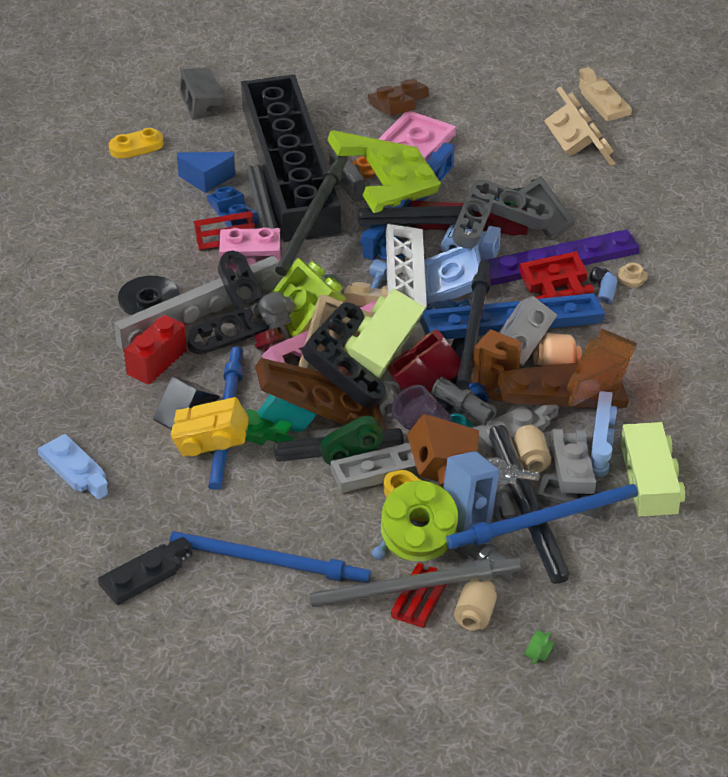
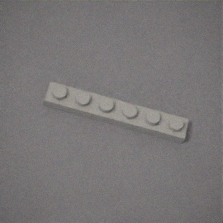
M274 256L250 265L261 291L273 289L281 281V276L275 272L279 260ZM236 274V277H235L233 283H234L236 280H238L237 274ZM221 278L115 322L116 344L123 351L137 336L141 335L156 319L163 315L184 324H191L202 316L221 311L224 307L232 304ZM241 286L236 290L238 296L245 300L253 295L251 289L245 286Z

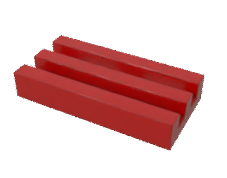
M252 211L193 221L198 250L220 247V240L203 243L202 238L220 235V229H255ZM246 218L247 224L201 232L200 226Z
M418 562L411 575L437 571V568L430 566L429 570L424 569V564ZM447 584L434 587L418 618L413 616L429 587L417 590L405 614L401 612L414 590L401 592L391 609V618L424 628Z

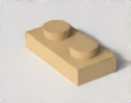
M354 282L352 286L347 285L343 295L346 297L344 303L349 302L357 306H365L378 300L380 296L386 298L388 296V286L377 289L370 288L368 283Z

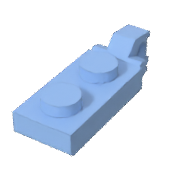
M66 434L38 448L39 456L75 491L82 492L87 489L97 499L108 495V482L105 480L106 474L102 468Z

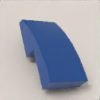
M221 187L215 190L216 193L207 195V201L219 216L252 211L253 223H259L257 212L245 204L244 194L233 187ZM246 218L224 222L227 227L247 224Z

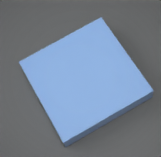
M477 245L468 249L459 246L424 260L426 301L428 305H438L473 292L471 288L474 275L477 274L478 265L481 261Z

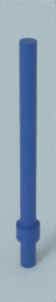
M233 347L231 349L229 362L225 365L223 378L226 382L223 400L236 397L238 381L241 382L244 368L241 364L243 349L240 347ZM228 449L214 451L208 485L209 489L221 490Z
M630 484L495 523L487 524L482 522L470 526V530L446 536L449 549H454L472 543L476 546L491 542V539L496 536L637 497L638 490L635 484Z
M172 531L170 535V542L185 537L191 543L192 549L326 575V578L329 580L341 582L342 579L369 583L371 579V570L346 565V562L332 558L329 561L318 560Z

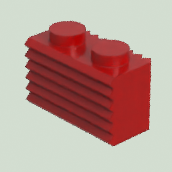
M166 315L156 319L148 329L137 336L123 350L125 353L123 356L126 362L124 364L126 366V374L143 383L152 384L156 377H160L164 370H168V367L172 366L171 363H175L179 356H183V353L187 352L184 323Z

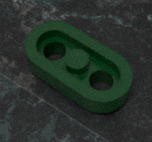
M363 416L328 434L323 438L320 445L323 460L331 466V461L374 450L384 439L381 423L374 417Z

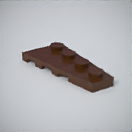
M260 358L255 365L261 391L342 425H346L363 416H371L376 418L381 423L382 429L385 430L378 405L373 408L360 405L319 371L265 358Z
M613 358L501 371L497 380L504 403L597 409L599 391L612 392L611 406H616L617 409L626 408L629 403Z

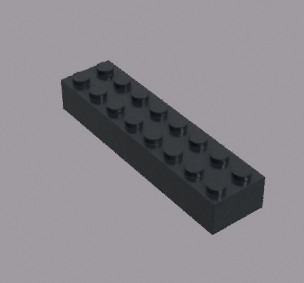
M295 74L241 81L242 109L259 164L263 170L283 242L291 241L323 182V174L327 169V165ZM334 187L306 238L341 233V205Z

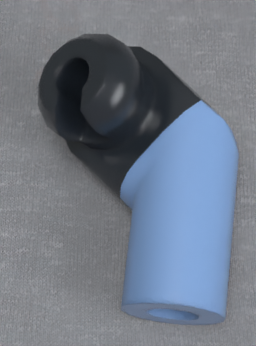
M594 267L589 275V280L597 283L600 288L597 300L612 304L617 286V278L606 268L602 270L599 267Z

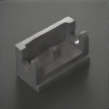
M211 69L181 70L179 93L191 119L219 115L217 111H207V108L211 105L219 106L224 104V96Z

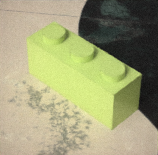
M393 288L386 298L380 296L372 309L373 317L366 316L357 331L360 335L358 338L352 335L343 350L380 379L388 365L393 361L416 328L426 307Z
M662 422L623 424L621 450L630 484H635L638 490V496L634 497L638 517L679 514L680 502H685L684 483L678 482L677 479L679 476V466L677 458L671 457V436L665 435Z

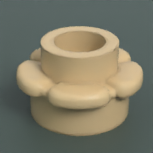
M628 263L619 269L618 278L623 285L636 288L643 285L644 281L648 278V273L644 271L641 265Z

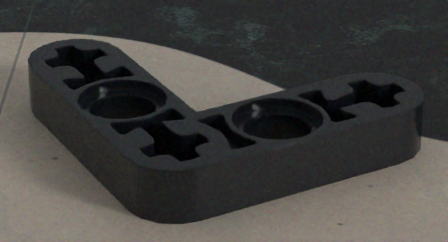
M238 251L225 252L220 258L217 267L219 276L236 311L197 324L191 328L186 344L190 352L194 354H206L254 337L267 331L269 328V324L267 325L265 320H263L260 326L258 322H251L254 315L253 311L257 318H263L258 309V303L264 296L246 258ZM228 261H231L233 265L238 264V268L236 270L238 280H236L234 283L233 281L236 277V274L233 268H226ZM241 286L251 289L253 297L247 300L242 299L238 296L236 290ZM257 303L252 311L251 306ZM224 323H231L235 325L238 333L232 337L223 334L221 326ZM212 328H214L215 336L208 338L204 346L201 342H195L197 334H200L202 338L211 336Z
M345 302L312 334L302 349V355L310 365L360 405L373 408L384 397L386 388L379 378L341 349L352 335L356 333L364 320V314L357 305ZM346 317L350 319V321L347 324L342 322V320ZM327 330L336 332L340 339L332 337ZM320 344L325 347L321 352L316 350ZM337 366H342L345 369H347L350 373V376L342 374L338 370Z

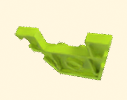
M335 130L330 131L327 140L337 156H365L383 186H366L362 195L373 213L382 211L383 207L389 204L391 207L400 205L402 200L409 198L414 201L438 192L441 182L417 147Z

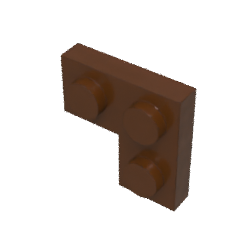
M416 79L404 80L400 86L379 87L376 89L377 92L367 94L368 101L372 107L390 116L415 110L416 100L429 97L428 86L418 82Z

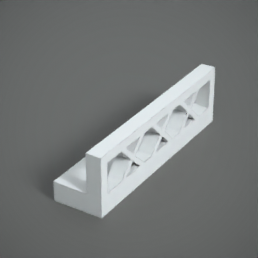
M387 224L388 295L394 288L427 307L423 229ZM394 236L405 237L408 240L402 243ZM402 253L405 256V262L396 256ZM400 273L405 274L406 281L404 282L396 275ZM418 322L416 327H421L420 322Z

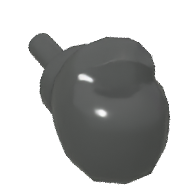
M273 292L264 296L258 303L261 316L266 324H269L270 329L278 328L280 334H284L285 339L283 341L290 339L285 324L292 322L289 315L295 309L293 300L290 296L285 297L280 292Z

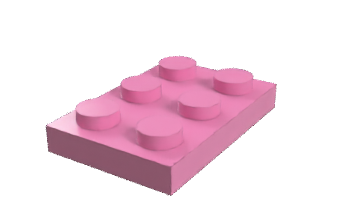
M408 111L379 139L417 147L427 162L431 154L437 151L444 142L449 143L456 136V126Z

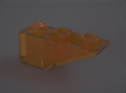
M603 328L597 339L590 338L584 354H582L566 390L572 392L567 405L572 407L598 395L599 391H607L620 385L637 343Z

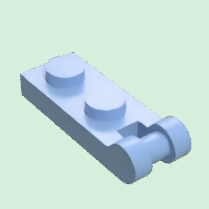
M599 391L590 457L594 475L598 477L605 476L609 472L610 464L608 461L612 456L615 429L608 428V426H615L617 407L611 406L612 392Z

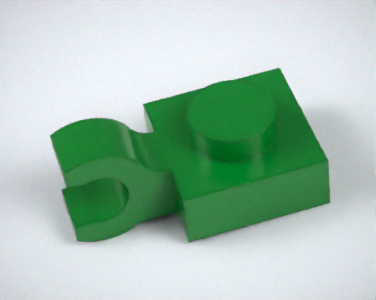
M247 410L249 422L247 430H245V440L263 446L267 440L277 443L294 439L293 436L287 435L292 428L290 422L279 420L277 423H273L261 418L257 411Z

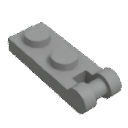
M552 429L551 449L561 493L595 494L596 479L586 442V430H575L574 433H563V429Z
M410 443L331 461V472L341 493L384 483L385 476L389 472L396 470H407L417 477L420 476L417 472Z

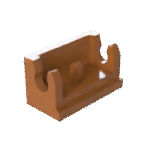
M490 329L475 345L473 383L483 384L486 392L489 394V398L503 401L502 395L495 393L493 390L499 388L497 380L501 371L520 369L521 341Z

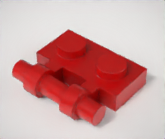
M577 251L520 263L519 273L529 293L541 291L543 294L535 296L536 299L594 293L592 284L585 286L580 284V282L586 281L588 273ZM561 286H567L568 288L557 292L554 289Z

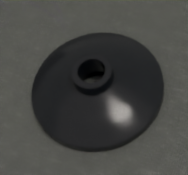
M153 275L141 276L128 281L121 287L118 293V302L126 313L134 315L179 296V289L174 282L167 278Z

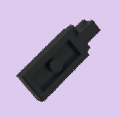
M185 537L171 541L167 546L165 544L159 545V547H155L98 577V584L114 603L119 605L177 574L176 572L182 568V561L192 556V545Z

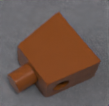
M423 413L408 433V440L418 474L423 478L439 482V486L444 489L448 457L473 451L478 452L479 430Z

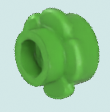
M537 629L524 653L526 657L533 660V664H536L538 659L545 662L555 644L549 640L551 635L549 631L545 634Z

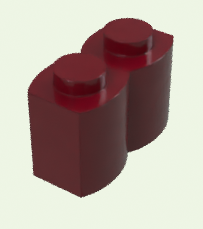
M435 329L421 338L412 349L405 351L388 365L387 370L411 401L416 403L432 396V388L438 379L440 380V377H445L449 381L457 377L461 359L440 331Z

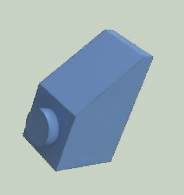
M476 451L451 456L447 459L444 489L451 495L457 506L458 532L470 530V526L482 522L491 524L500 470Z

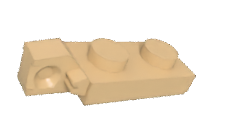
M589 67L579 70L581 94L607 122L631 115L632 108L604 78H597L596 73Z

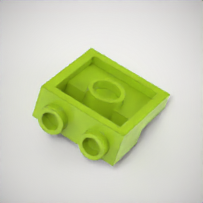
M297 258L287 274L272 291V293L280 292L285 297L290 296L295 304V309L289 315L292 322L285 324L288 333L292 337L309 330L316 303L321 294L342 302L346 299L341 293L344 287L330 276L326 279L323 276L326 270L313 260L308 264Z

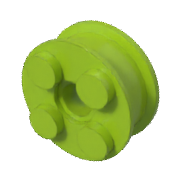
M411 481L395 488L386 498L382 508L381 534L388 549L396 556L409 561L433 560L449 550L446 536L455 534L458 524V510L451 495L439 485L428 481ZM415 517H421L428 524L418 527L414 526L411 520Z

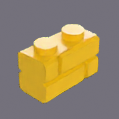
M236 397L193 406V408L176 410L171 438L182 456H197L210 451L225 450L229 447L244 444L245 430H247L249 418Z

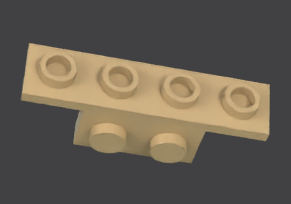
M561 86L558 87L556 90L566 105L544 121L568 156L575 155L594 142L608 164L615 165L610 156L614 152L605 138L599 141V138L603 135L594 123L588 125L592 120L583 107L577 110L581 105L572 92L567 95Z

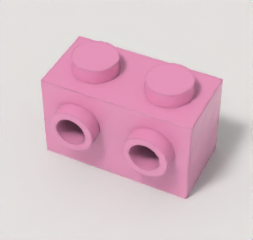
M280 228L220 229L219 256L221 258L227 251H238L244 255L249 266L271 256L276 257L280 261ZM228 261L226 268H233L235 272L238 264L233 265L231 261Z

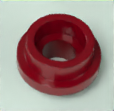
M278 328L262 332L254 336L257 342L254 346L256 349L262 347L265 353L270 347L285 339L284 334H280Z

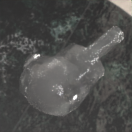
M498 457L487 458L490 463L500 470L497 485L516 484L517 478L539 481L540 472L518 470V465L505 463L503 459Z

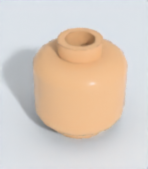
M545 333L533 350V362L538 367L581 362L582 357L581 347L576 346L575 339L570 334Z

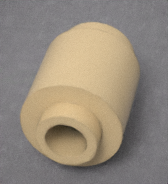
M533 425L520 427L515 432L512 441L525 472L532 474L540 473L547 469L551 463V456L544 433Z
M478 578L470 580L463 586L454 611L455 620L463 628L473 631L477 629L482 630L487 627L497 600L494 584L489 580L480 582Z

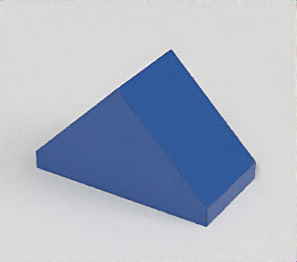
M177 152L179 177L204 193L209 192L235 176L234 152Z

